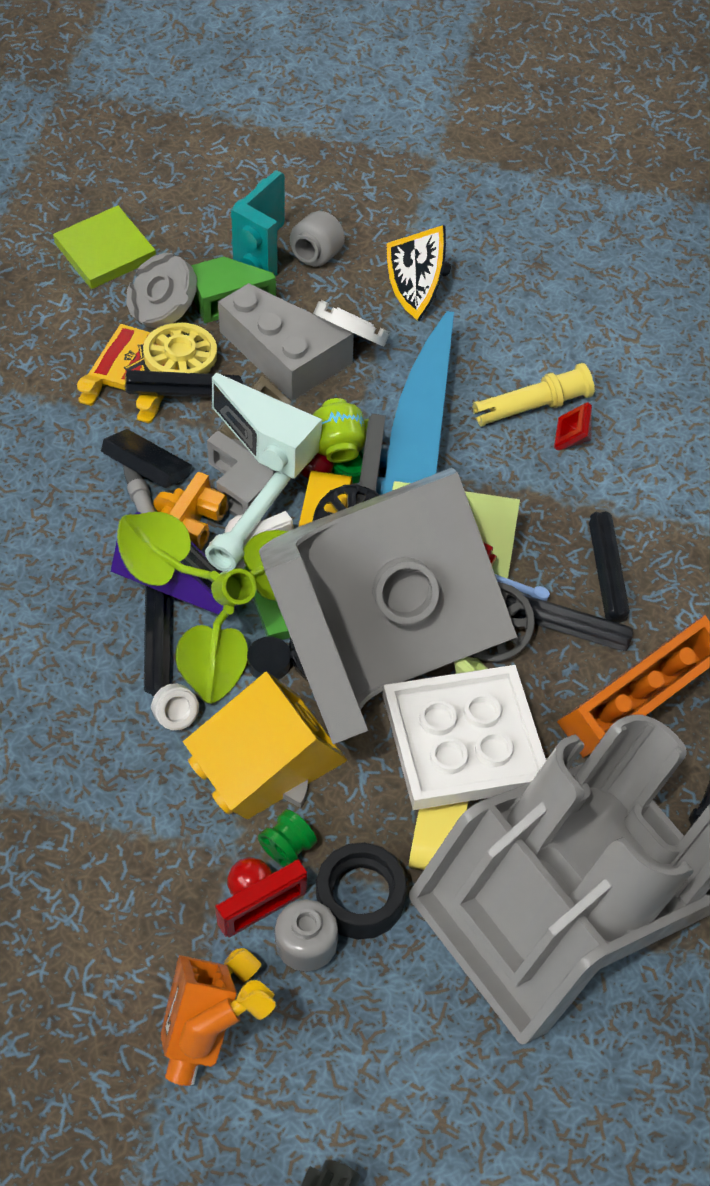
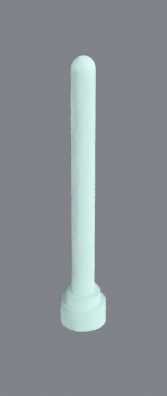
M276 471L232 530L215 536L205 550L206 558L212 566L220 571L236 568L244 556L243 542L291 480V477Z

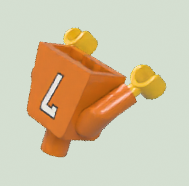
M237 948L233 950L226 958L224 964L179 955L161 1030L164 1056L169 1058L165 1075L168 1081L183 1086L194 1085L199 1065L215 1066L226 1029L240 1022V1015L247 1010L257 1020H262L274 1010L276 1002L272 999L274 993L257 980L248 981L241 988L235 1000L237 992L231 974L234 973L242 982H246L261 967V962L247 949Z

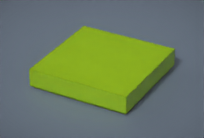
M119 205L53 234L56 246L91 290L139 268L140 265L152 256H156V250Z

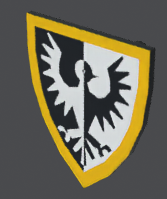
M444 225L387 243V264L393 291L402 307L418 321H420L432 303L433 298H436V291L440 285L441 277L447 276L451 271L450 263L445 261L446 229Z

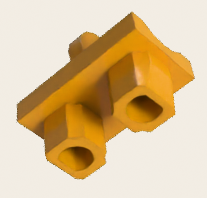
M201 472L196 473L185 491L177 488L173 494L160 492L153 501V505L158 512L173 515L183 522L188 529L190 540L200 550L207 543L210 534L208 524L200 522L202 516L219 521L222 520L228 511L227 495L211 488L209 475Z

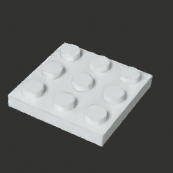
M516 665L383 685V698L413 810L491 798L531 783L546 762Z

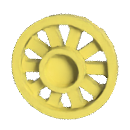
M170 323L158 327L147 336L143 345L145 364L150 371L207 374L216 363L217 344L214 337L200 326L190 323Z

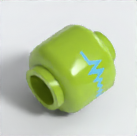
M342 398L327 400L323 403V407H320L313 413V416L322 419L318 453L326 456L330 462L340 463L353 460L359 455V451L364 448L366 441L362 411L356 405L347 403Z

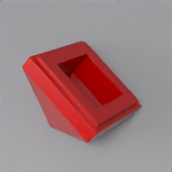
M589 402L558 417L554 449L563 450L591 441L592 405Z

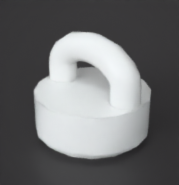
M178 683L168 684L160 688L155 694L151 710L155 719L165 728L173 731L182 730L190 726L196 719L199 712V703L196 696L186 686Z

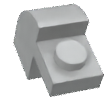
M217 430L207 440L209 465L224 474L216 481L217 491L227 495V512L233 516L245 513L273 476L274 470L259 463L239 440L230 439Z

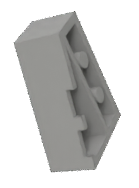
M248 283L218 301L220 333L292 401L353 363L354 333Z

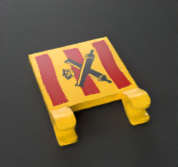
M120 324L90 372L78 381L77 390L82 392L78 399L79 403L93 406L103 384L125 390V375L129 370L150 371L145 364L143 345L151 332ZM140 395L136 401V408L140 409L137 414V420L152 423L164 396Z

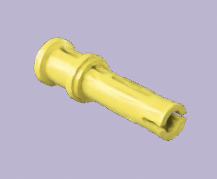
M579 363L576 364L574 370L559 375L554 373L545 374L540 383L482 401L473 402V412L475 414L490 410L489 413L476 417L480 427H483L486 424L547 404L554 408L562 407L563 402L579 396H584V398L593 397L595 392L593 378L587 365Z

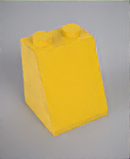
M267 671L183 741L192 755L188 759L192 769L203 780L209 779L216 790L212 793V797L219 807L228 815L234 812L247 820L282 800L285 792L308 780L309 784L347 761V758L338 746L332 743L329 734L301 697Z

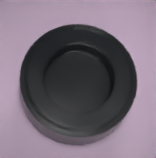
M262 637L254 641L247 652V664L250 673L255 678H259L267 671L278 680L283 678L291 667V651L288 645L276 637Z

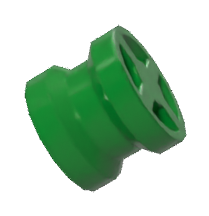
M288 809L284 810L277 817V824L273 828H265L258 835L259 843L264 851L282 867L296 861L298 855L303 850L309 851L317 844L316 835L311 827L298 814Z

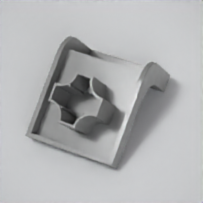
M453 468L292 529L272 539L259 550L265 573L333 744L368 731L361 709L367 701L383 691V685L404 682L517 637L459 474Z

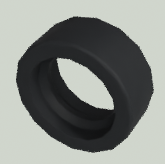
M366 842L347 844L333 851L321 864L316 879L317 901L328 907L335 916L339 935L356 940L376 938L389 931L402 915L407 891L405 871L397 858L383 847ZM358 868L376 871L388 883L389 896L387 902L382 908L373 913L357 914L346 911L337 904L333 894L335 880L340 874L350 869Z

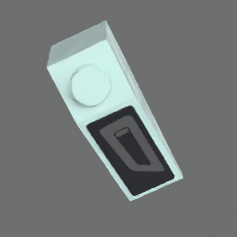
M219 373L212 377V408L259 463L295 479L319 452L322 419Z

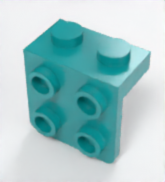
M275 170L267 178H263L254 190L243 199L238 200L231 209L230 215L232 219L231 244L233 247V260L272 272L275 277L278 275L277 231L285 223V175L278 170Z

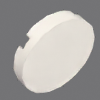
M323 300L318 302L313 314L376 344L385 346L390 335L388 334L389 331L380 328L377 335L375 334L377 328L370 322L340 308L336 309L333 307L331 312H328L326 310L329 303Z

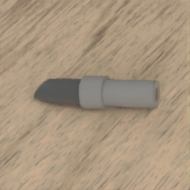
M123 465L127 490L131 501L135 503L137 511L141 513L155 512L146 481L142 478L141 474Z

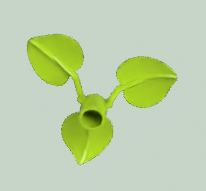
M164 512L124 515L119 520L117 543L126 568L136 579L148 585L161 586L169 582L176 569L181 573L212 581V595L219 604L223 605V610L214 620L213 629L206 625H197L188 629L179 639L175 655L177 668L184 680L204 702L209 704L215 703L228 694L238 682L245 669L248 652L245 637L239 630L233 628L221 629V626L226 618L234 613V606L248 603L254 597L256 591L262 597L276 601L265 573L259 550L272 539L288 531L270 530L253 536L243 548V561L250 571L237 568L219 574L216 571H207L180 563L189 554L191 540L188 529L178 518Z

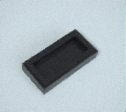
M129 429L104 438L101 447L103 454L164 488L188 478L192 464Z

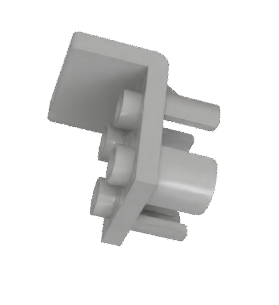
M629 715L617 720L605 733L585 763L570 768V766L580 754L585 744L577 735H571L562 739L531 783L482 800L466 810L457 820L409 892L412 904L520 1044H527L548 1033L598 970L710 916V804L688 832L683 835L653 801L687 754L685 744L670 728L656 719L644 715Z

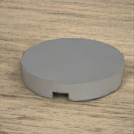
M162 253L152 256L140 265L135 272L138 277L135 279L134 284L132 282L129 283L127 289L126 304L130 314L146 327L157 329L163 325L174 323L184 315L195 296L197 277L193 267L181 257L175 256L172 253Z

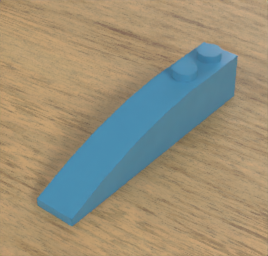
M446 311L428 337L411 368L399 399L391 430L390 445L382 444L379 469H386V476L377 477L376 492L379 495L392 491L394 481L413 483L437 473L454 312Z

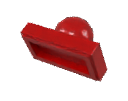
M253 857L240 859L231 867L227 876V886L232 897L215 906L217 925L224 936L232 937L306 894L307 871L299 859L272 873L270 867L264 861Z

